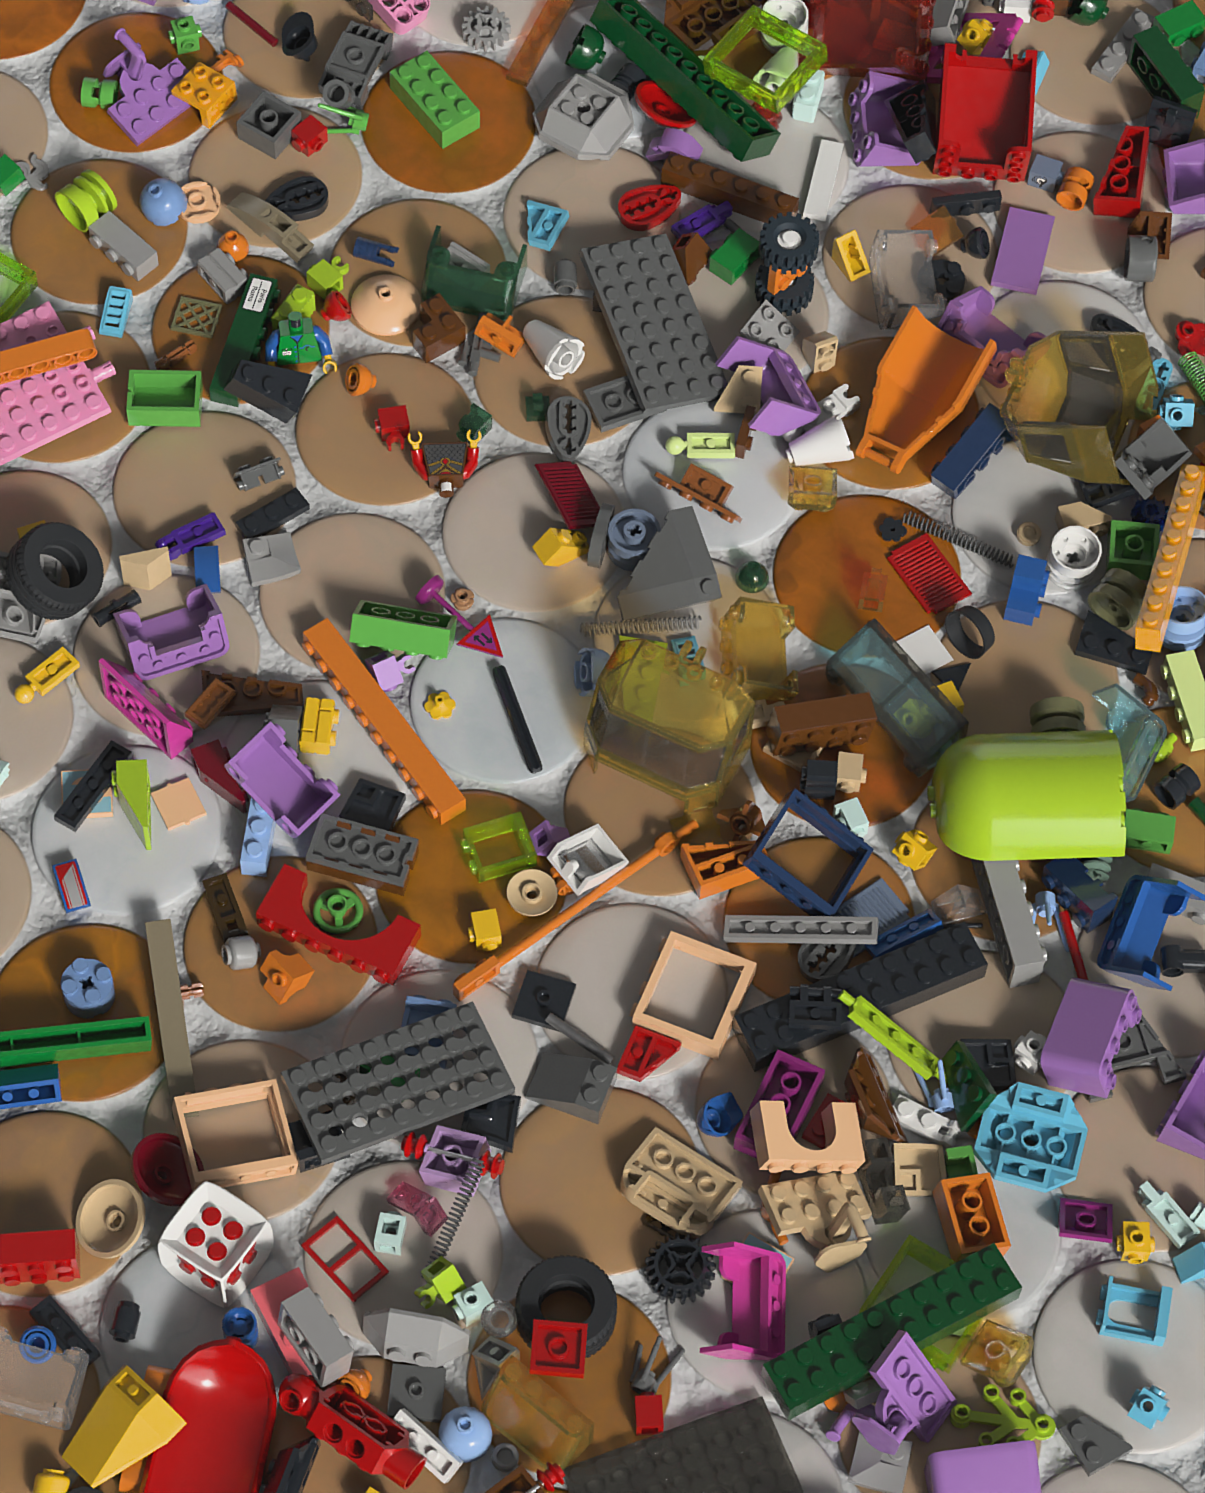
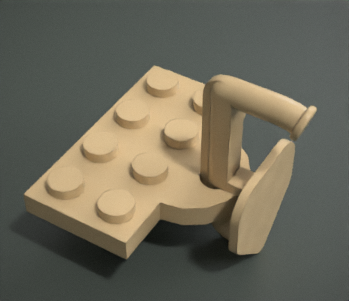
M841 1171L762 1185L758 1190L777 1236L801 1232L806 1241L819 1248V1254L815 1258L814 1263L827 1273L859 1257L867 1247L866 1242L871 1240L863 1220L869 1219L872 1212L854 1173L843 1174ZM853 1227L857 1240L846 1242L851 1235Z

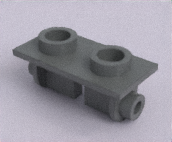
M273 456L261 459L259 465L251 467L250 464L237 468L238 472L234 474L233 479H240V481L236 482L239 491H248L261 486L259 476L263 477L265 484L281 479V476L285 475L283 467L277 466L281 458L274 459Z

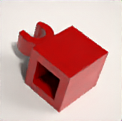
M406 405L377 409L378 418L374 419L375 432L380 433L382 442L386 441L387 450L391 451V444L394 442L399 443L400 448L404 449V438H407L408 433H410Z

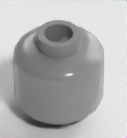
M249 935L228 938L225 945H222L221 948L223 963L232 970L254 967L257 959L261 957L260 944L258 942L255 943L254 939Z

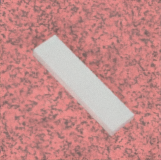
M821 139L803 217L826 222L844 143Z

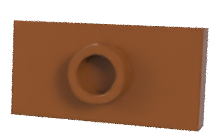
M215 678L185 711V717L205 730L236 695L235 690Z

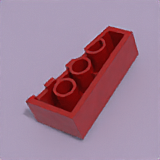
M1126 125L1116 147L1114 157L1111 158L1108 170L1102 178L1100 188L1093 198L1094 215L1135 218L1141 211L1149 148V127Z

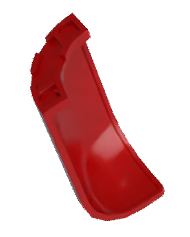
M227 1336L226 1339L213 1340L198 1345L181 1359L171 1373L162 1398L187 1424L167 1444L148 1455L139 1493H259L276 1418L277 1395L273 1376L264 1359L252 1348L241 1343L242 1340L240 1338Z

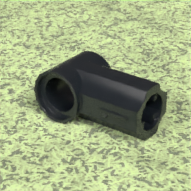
M1166 945L1160 949L1163 976L1178 977L1184 973H1205V950L1183 949L1179 945Z

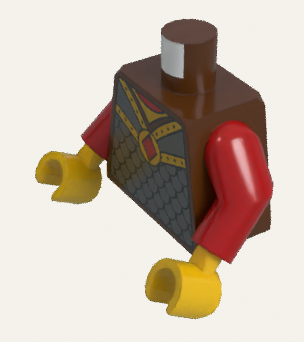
M471 429L467 432L470 446H468L467 442L422 443V448L419 447L422 434L417 431L419 439L417 442H413L410 439V433H408L407 441L412 445L410 451L414 470L422 480L428 481L429 488H439V495L441 497H452L454 495V488L463 487L464 479L470 478L478 466L479 447H477V443L482 438L481 432H478L479 436L476 440L470 438Z

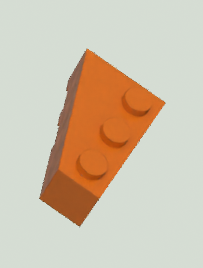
M756 840L731 841L729 844L713 845V842L689 846V843L681 844L680 859L699 900L760 878L742 864ZM764 847L761 852L769 857Z

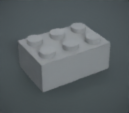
M308 1286L281 1302L277 1325L320 1387L323 1388L349 1372L354 1346L350 1338L346 1335L343 1336L338 1329L339 1324L332 1314L328 1315L323 1308L324 1303L319 1294L313 1293Z

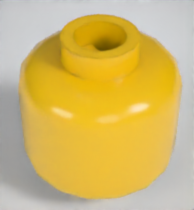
M43 1469V1473H38L35 1476L33 1493H68L70 1479L64 1476L65 1471Z

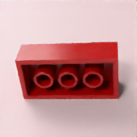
M75 1229L0 1234V1284L17 1286L20 1282L44 1284L47 1280L70 1282L74 1278H81L80 1248Z

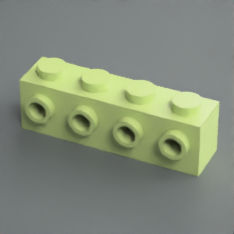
M1189 650L1165 655L1163 665L1160 666L1161 676L1163 680H1167L1168 697L1170 701H1174L1176 707L1174 710L1177 722H1181L1183 728V741L1185 744L1188 743L1190 752L1205 749V681L1195 651Z

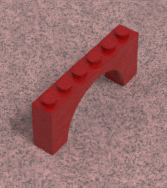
M284 864L256 911V920L259 927L267 932L274 931L289 942L296 941L304 945L311 952L325 954L333 962L347 964L355 972L367 973L380 983L385 984L387 982L394 985L421 937V924L397 915L395 920L386 929L369 938L343 940L329 936L312 924L303 909V896L308 886L307 873Z

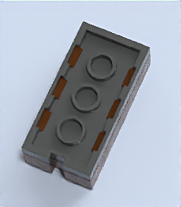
M322 813L306 854V866L309 871L404 896L410 880L409 869L413 870L419 854L418 839Z

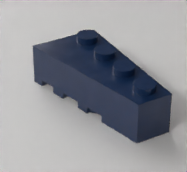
M991 403L986 408L982 407L976 414L974 423L971 426H966L962 431L961 439L956 445L953 443L948 448L941 463L937 462L932 468V484L956 499L974 480L976 476L974 472L976 470H983L988 465L990 455L992 453L997 455L1003 449L1002 445L1005 439L1011 441L1015 436L1013 418Z

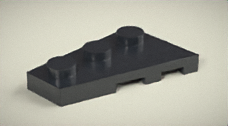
M1088 610L1075 655L1146 675L1153 651L1135 649V639Z

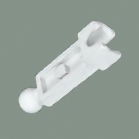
M843 384L835 389L833 394L817 403L821 413L815 421L783 434L784 440L788 443L800 437L801 433L805 434L833 415L840 414V419L851 415L858 410L860 398L858 396L847 398L849 385Z

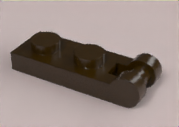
M224 873L202 880L204 891L224 945L230 937L249 935L227 874ZM236 923L237 928L228 930L227 925Z

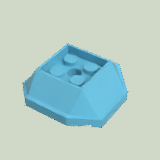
M1017 1082L1009 1087L1008 1090L998 1094L983 1113L973 1153L985 1169L990 1172L993 1179L1046 1193L1076 1180L1088 1128L1075 1108L1070 1095ZM1032 1140L1036 1145L1028 1146L1024 1141Z

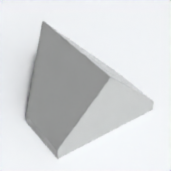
M491 1335L471 1353L475 1360L481 1400L485 1399L520 1365L519 1349Z

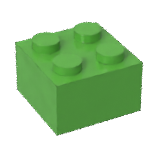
M1111 520L1107 536L1106 572L1112 568H1120L1130 572L1140 580H1149L1159 547L1160 524Z

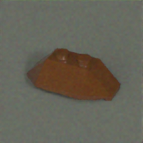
M863 1047L858 1048L849 1067L844 1085L847 1090L845 1093L847 1102L856 1103L860 1129L895 1143H908L871 1053Z

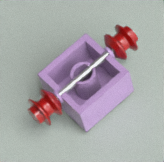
M437 1125L430 1144H428L425 1134L416 1138L413 1131L408 1136L405 1135L401 1143V1150L404 1151L405 1157H409L411 1153H414L415 1159L420 1160L424 1156L419 1173L425 1185L468 1195L459 1189L461 1187L470 1190L463 1186L462 1182L472 1185L463 1178L474 1180L465 1173L476 1175L467 1168L478 1170L471 1166L470 1163L481 1166L473 1161L472 1158L484 1161L485 1168H481L483 1173H479L481 1177L489 1172L491 1178L495 1179L504 1170L505 1161L502 1159L501 1153L491 1157V1149L484 1136Z

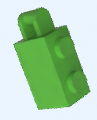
M1138 808L1126 809L1124 815L1126 827L1125 847L1170 854L1174 841L1176 817L1163 812L1150 813Z

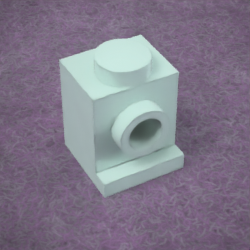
M857 797L834 805L832 815L834 819L844 823L858 837L862 838L867 834L869 821Z
M395 1211L380 1212L374 1238V1251L401 1256L407 1225L406 1216H402V1214ZM390 1231H393V1232L396 1233V1235L387 1234V1233L390 1232Z

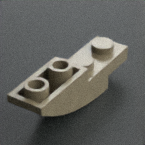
M242 192L227 205V208L258 236L262 237L265 234L297 263L314 247V244L297 230L298 224L270 203L256 196Z

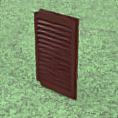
M571 461L535 464L534 466L567 528L594 527L600 506L578 465L572 464Z

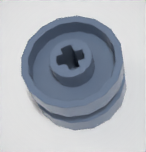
M635 508L623 510L616 514L609 523L607 536V551L611 561L623 570L633 571L639 560L643 561L649 551L646 547L655 532L661 531L658 520L649 512Z

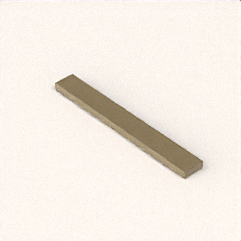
M171 919L145 922L172 1110L174 1097L183 1096L185 1092L194 1094L196 1091ZM198 1111L184 1113L185 1118L199 1116Z

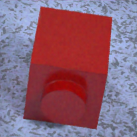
M643 1392L639 1396H635L636 1436L663 1435L662 1395H656L654 1392Z

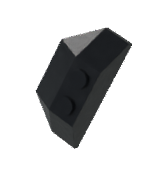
M313 1435L280 1450L277 1459L272 1458L269 1464L267 1474L270 1477L267 1484L262 1483L259 1493H303L321 1446L320 1439Z

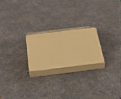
M168 546L119 556L123 584L126 586L152 590L172 576Z

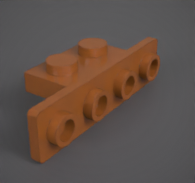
M692 463L680 484L656 471L654 476L660 479L658 484L669 490H671L672 486L680 490L678 495L689 501L692 498L699 500L700 507L709 512H712L713 509L721 512L720 518L731 524L734 520L741 523V517L723 508L734 488L731 484Z

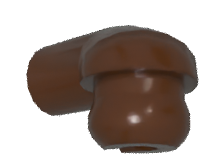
M1139 672L1132 682L1144 691L1145 695L1142 696L1141 701L1150 707L1159 698L1158 690L1151 680Z

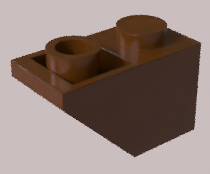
M698 232L682 234L672 248L688 286L695 282L697 274L708 264V259L712 253L711 248Z

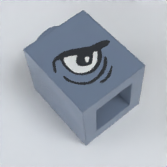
M1037 154L1029 172L1027 185L1054 193L1056 185L1062 184L1065 172H1062L1063 162Z

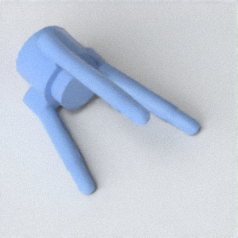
M1050 891L1037 893L1035 895V903L1032 904L1033 916L1031 917L1033 923L1035 924L1036 915L1039 913V916L1046 917L1047 925L1050 926L1052 925V916L1055 915L1065 951L1069 952L1058 915L1060 913L1059 904L1056 903L1055 894Z
M939 1059L937 1063L940 1088L933 1091L934 1095H931L924 1078L915 1071L914 1073L927 1098L928 1108H934V1112L941 1114L951 1112L955 1108L952 1093L949 1092V1088H946L943 1062Z

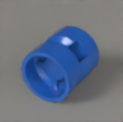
M236 1307L224 1315L222 1320L224 1339L227 1336L238 1337L242 1340L241 1343L253 1349L259 1339L257 1319L254 1313L249 1309Z

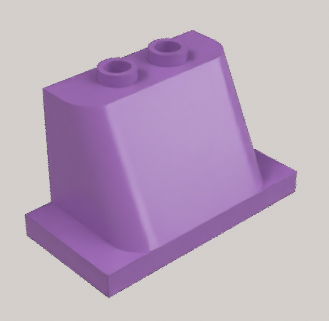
M1205 138L1164 149L1165 169L1162 170V173L1167 183L1164 193L1173 214H1205Z

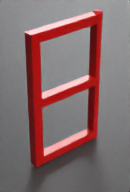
M338 1216L334 1217L301 1244V1247L353 1303L389 1274V1270ZM337 1224L356 1246L331 1267H328L310 1246ZM361 1250L381 1272L353 1294L334 1272Z

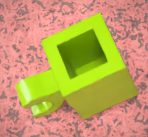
M340 256L334 257L331 265L323 258L317 264L311 265L306 272L307 286L323 300L332 290L340 292L344 289L343 275L348 273L349 264L346 263L341 267L337 266L341 263Z
M440 1256L420 1271L427 1284L417 1288L414 1291V1295L419 1299L426 1295L425 1300L420 1305L428 1309L434 1304L436 1297L447 1304L449 1301L454 1300L453 1295L465 1290L467 1287L454 1265L443 1256Z

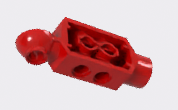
M297 1373L286 1376L281 1382L278 1391L281 1407L294 1416L304 1418L307 1429L312 1431L318 1439L324 1440L334 1447L339 1454L355 1462L361 1470L370 1474H383L404 1490L412 1485L423 1470L427 1458L409 1446V1431L347 1386L335 1385L322 1391L316 1387L309 1377Z

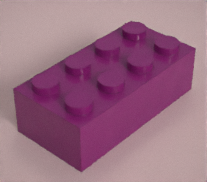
M777 1050L735 1135L733 1149L757 1159L750 1110L760 1100L784 1101L788 1129L794 1140H796L823 1084L825 1070L781 1050Z

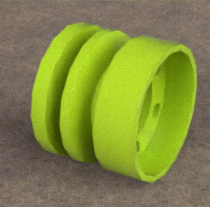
M90 169L84 170L80 176L75 177L73 184H66L55 193L56 203L64 217L71 225L82 232H87L89 230L88 227L97 221L99 217H102L108 211L113 212L117 208V200L111 188L101 176Z

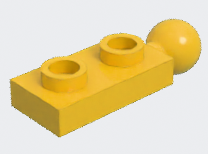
M61 647L25 676L29 684L17 686L14 692L15 699L19 703L27 704L34 698L35 691L44 696L80 667L79 661L64 647Z

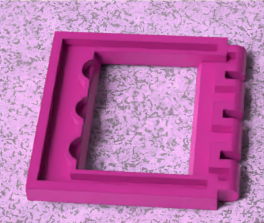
M965 13L959 31L971 19L984 18L995 28L979 55L981 57L1003 58L1006 53L1005 51L1009 48L1024 22L1022 18L1017 17L1016 13ZM928 44L910 74V79L918 82L925 79L926 83L940 84L942 69H935V67L942 63L945 45L930 47Z

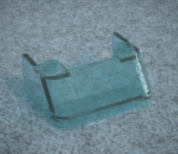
M1116 683L1094 691L1092 696L1109 709L1105 723L1107 729L1113 730V733H1116L1124 771L1123 791H1125L1127 803L1137 798L1166 738L1167 727L1162 719Z

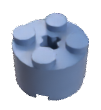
M77 958L64 971L61 978V989L64 1002L72 1014L80 1018L89 1019L94 1018L95 1015L104 1014L111 1008L115 1000V988L111 971L105 964L94 959Z

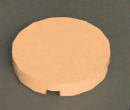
M193 181L181 187L188 200L186 211L184 213L182 211L179 215L183 220L194 224L205 223L218 215L221 208V197L213 185L211 187L206 182Z

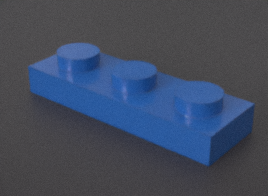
M929 908L879 935L877 944L864 945L866 951L874 959L933 935L944 928L943 923Z

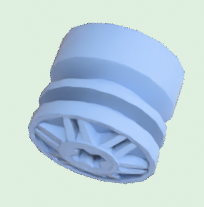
M1178 586L1162 645L1172 651L1184 652L1198 648L1205 641V595L1195 588Z

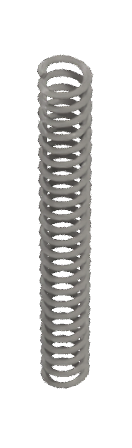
M700 615L697 618L696 616H693V618L689 616L688 619L685 616L683 619L679 617L678 621L676 617L673 618V621L671 617L668 618V621L666 618L663 620L655 618L653 621L651 618L649 621L645 618L644 622L640 619L639 623L635 619L634 624L632 620L629 623L627 620L624 623L622 620L619 623L618 621L614 623L606 621L605 624L601 621L600 625L596 622L595 626L593 622L590 623V626L586 622L585 626L583 623L580 624V632H582L583 628V634L586 637L588 629V634L591 636L593 629V634L596 636L598 629L600 636L602 629L603 634L606 635L607 628L608 634L611 635L612 626L613 634L615 635L617 625L618 634L620 635L621 625L623 634L626 633L627 625L629 634L631 633V626L634 634L636 626L638 633H640L641 626L643 633H645V626H647V632L649 633L650 624L652 632H655V622L658 632L660 631V622L663 632L665 631V622L668 632L670 630V623L672 631L675 629V623L677 631H679L680 623L682 630H684V623H686V629L689 630V621L693 630L694 620L698 630L699 620H702Z

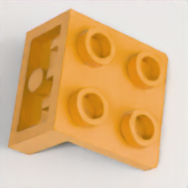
M198 62L171 90L173 96L200 110L202 125L209 129L238 99L235 81L201 62Z

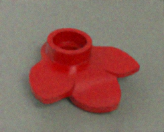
M1190 321L1178 323L1175 328V337L1178 340L1177 348L1179 353L1184 356L1189 352H1196L1205 357V324H1193Z

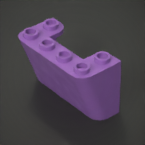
M869 71L860 80L855 91L851 92L848 104L851 106L850 124H852L853 131L851 141L854 143L853 161L857 167L918 166L921 163L915 164L884 103L886 99L918 81Z
M270 721L225 764V768L286 834L296 838L340 794L337 792L338 787L332 780H325L323 778L317 780L314 777V771L307 764L303 765L296 758L298 755L290 746L283 744L286 741L284 737L286 733L283 728Z
M1202 1050L1190 1070V1073L1194 1076L1191 1081L1185 1079L1178 1091L1182 1097L1179 1102L1173 1100L1154 1134L1159 1136L1156 1141L1205 1160V1050Z

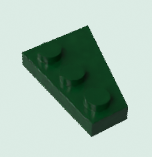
M956 1040L942 1058L949 1089L952 1093L960 1131L968 1133L997 1097V1093L965 1043Z

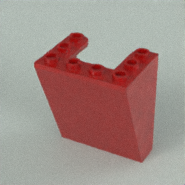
M945 43L942 58L933 174H938L941 177L961 176L964 179L977 177L988 181L1002 179L1012 183L1024 181L1032 152L1038 50L1026 49L1025 58L1022 59L1018 58V54H1013L1012 59L968 56L967 50H962V54H957V44Z

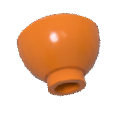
M228 231L217 242V248H220L225 254H231L235 262L244 259L249 252L247 239L236 231Z
M353 363L348 368L345 376V386L351 396L363 395L370 388L376 386V376L371 374V371L366 366L360 363Z
M364 1368L360 1370L350 1369L347 1374L336 1380V1385H345L366 1400L370 1393L372 1376Z

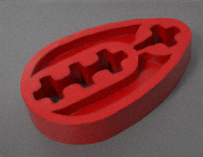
M648 185L627 191L619 200L618 218L630 230H650L666 221L676 211L681 203V191L678 187L671 185Z

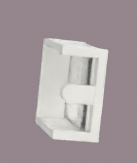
M599 824L557 843L547 857L577 896L605 882L629 863Z

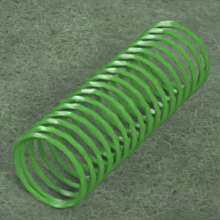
M1189 352L1180 358L1178 365L1205 405V396L1202 397L1205 395V386H1203L1205 382L1200 384L1205 378L1198 381L1205 376V366L1196 352ZM1195 355V357L1189 359L1188 361H1186V362L1184 363V365H1182V363H1183L1187 358H1189V357Z

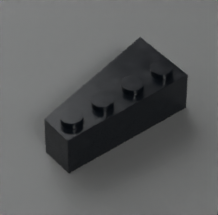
M925 79L884 101L915 164L928 160L936 153V100Z

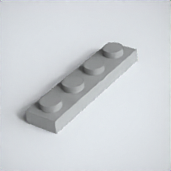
M1136 8L1094 64L1091 74L1111 83L1128 60L1133 35L1151 28L1154 17Z

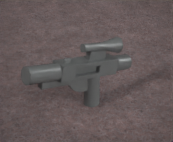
M481 312L478 314L477 324L483 315L486 316V313ZM473 333V345H468L469 342L464 341L458 364L466 366L467 357H470L468 374L470 376H477L481 357L499 363L501 353L491 351L492 345Z

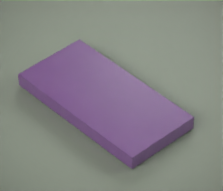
M1014 207L1009 208L991 286L1032 295L1037 294L1055 216Z

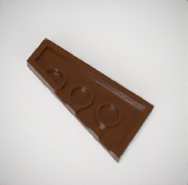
M201 670L203 691L217 678L236 692L233 699L217 717L262 714L270 712L273 704L303 706L304 710L302 684L271 679L268 682L257 680V677L247 676V678L233 677L232 674L228 673L218 675L211 674L207 670Z

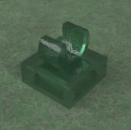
M533 393V396H525L527 422L545 421V414L550 406L549 395L542 396V393Z

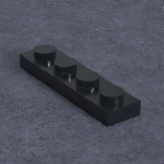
M111 740L55 813L54 820L76 832L112 785V770H116V761L131 760L133 757L132 751Z

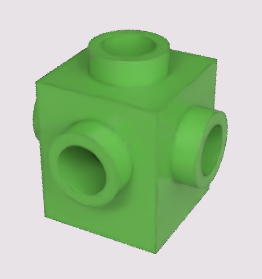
M193 16L171 20V30L168 31L170 43L175 45L177 54L200 50L199 38L202 37V31L199 23L195 24Z

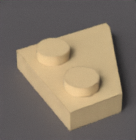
M739 365L714 406V411L745 413L746 406L749 405L756 407L755 414H757L760 410L763 367Z

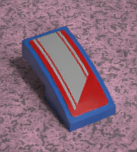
M77 859L52 865L66 914L91 907Z

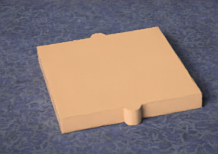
M189 777L174 784L168 783L166 787L151 793V797L168 831L183 824L189 825L190 821L207 815Z

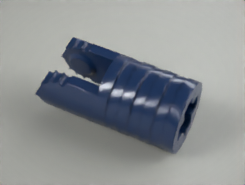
M358 236L353 249V257L393 267L395 262L388 258L379 257L380 251L383 250L396 254L399 247Z

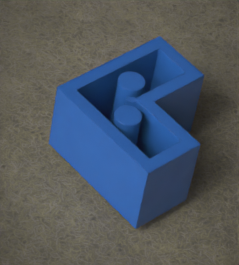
M1018 555L1003 620L1032 626L1034 617L1039 618L1042 604L1038 603L1039 597L1044 598L1050 571L1045 570L1047 560Z

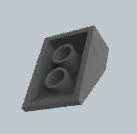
M544 1052L525 1098L599 1124L617 1080V1067L592 1058Z

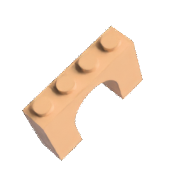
M760 1100L750 1110L759 1170H769L772 1173L783 1170H793L795 1173H803L809 1170L822 1174L831 1171H841L843 1174L856 1172L865 1162L856 1103L831 1102L821 1112L826 1138L825 1148L822 1150H810L797 1143L790 1134L784 1101Z

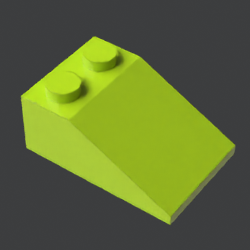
M147 759L116 761V770H112L114 797H119L122 810L146 850H152L151 791Z

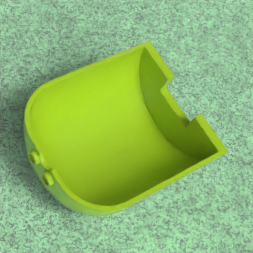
M1113 730L976 734L964 737L953 743L938 760L934 769L932 784L927 786L928 801H932L930 803V817L935 818L936 829L940 839L954 852L971 859L983 861L1125 856L1126 827L1124 812H1126L1125 791H1123L1124 771L1116 733H1113Z

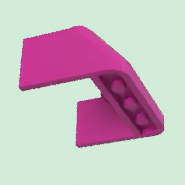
M735 1241L702 1246V1252L719 1256V1271L725 1279L733 1281L732 1332L722 1333L718 1338L716 1346L701 1347L700 1353L733 1360H772L785 1352L786 1263L783 1256L777 1252Z

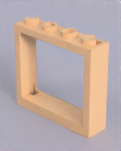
M670 931L668 938H663L660 943L658 952L661 954L658 960L654 959L651 963L649 981H644L641 986L639 995L642 997L639 1003L635 1002L630 1011L629 1016L633 1017L632 1028L635 1025L682 1042V1047L718 1060L733 1027L734 1016L739 1013L753 981L757 963ZM673 948L741 973L713 1040L644 1014Z
M259 1079L254 1083L244 1085L242 1083H235L228 1088H208L200 1093L192 1094L185 1092L183 1096L174 1097L172 1112L192 1192L205 1181L224 1188L296 1174L298 1160L276 1079L267 1081ZM268 1099L282 1157L198 1172L184 1113Z

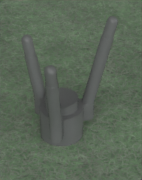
M659 1335L645 1368H641L640 1371L643 1345L639 1344L633 1372L629 1379L631 1383L630 1388L639 1394L651 1391L656 1393L661 1382L685 1353V1349L681 1348L655 1380L656 1374L650 1371L658 1352L662 1336Z

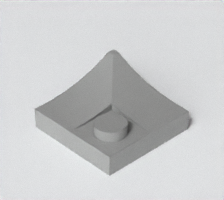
M290 532L242 540L252 587L277 582L301 573V567Z
M859 1431L848 1482L882 1493H903L913 1442L903 1440L896 1454L891 1455L872 1447Z

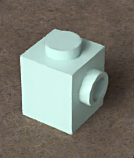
M482 1281L453 1295L454 1305L451 1307L458 1321L463 1320L466 1327L495 1312V1303Z

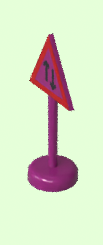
M439 575L431 578L420 589L415 597L419 604H427L434 598L451 615L457 616V620L470 631L456 645L503 658L490 614L474 628L438 594L444 584L443 579Z

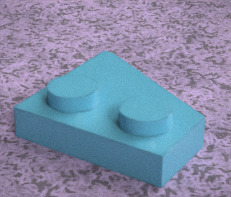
M528 200L527 224L529 246L550 251L570 217L568 210Z

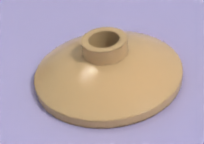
M536 869L523 870L514 875L508 883V902L520 914L526 916L542 915L549 911L556 902V883L550 875ZM530 894L536 895V898L530 899L527 896Z

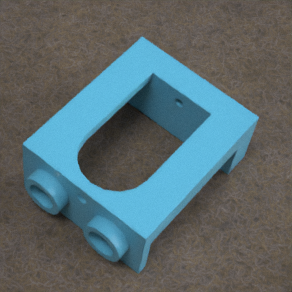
M1109 1276L1107 1284H1102L1099 1300H1104L1103 1309H1098L1096 1325H1100L1099 1335L1162 1347L1167 1334L1173 1288L1162 1286L1160 1292L1116 1284L1113 1283V1276ZM1114 1301H1125L1157 1307L1154 1331L1114 1323L1108 1317L1109 1305Z

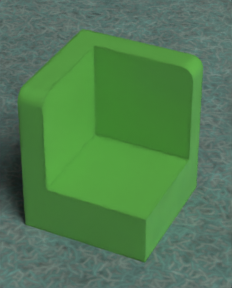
M972 1145L946 1148L944 1159L948 1179L978 1174Z

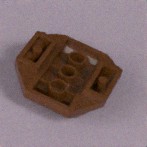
M666 0L664 26L697 56L712 58L718 54L729 52L760 31L762 4L758 0Z

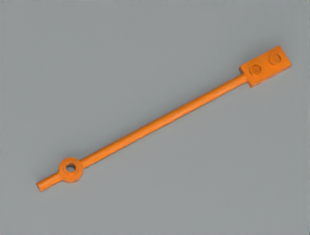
M693 819L674 833H660L654 840V847L499 957L496 958L493 955L489 959L484 958L469 973L459 975L453 983V995L459 1002L497 976L500 973V968L653 859L659 855L661 857L666 856L673 851L680 840L699 828L698 823Z

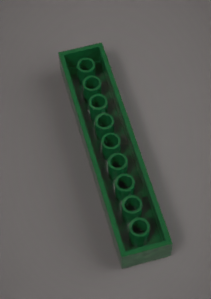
M599 0L589 21L596 26L599 32L609 38L614 46L624 52L629 60L633 61L646 75L653 79L659 88L668 93L674 102L683 107L690 117L698 121L705 131L712 134L720 145L727 148L735 159L744 162L770 155L781 133L637 0Z
M992 1243L764 1363L761 1377L789 1421L872 1377L869 1370L898 1330L906 1331L917 1347L922 1350L1017 1300L1022 1286L995 1243Z

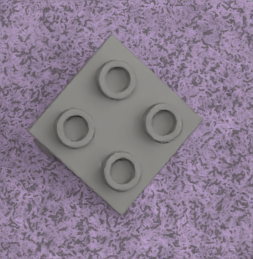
M765 300L739 333H741L740 337L785 351L800 331L772 304Z

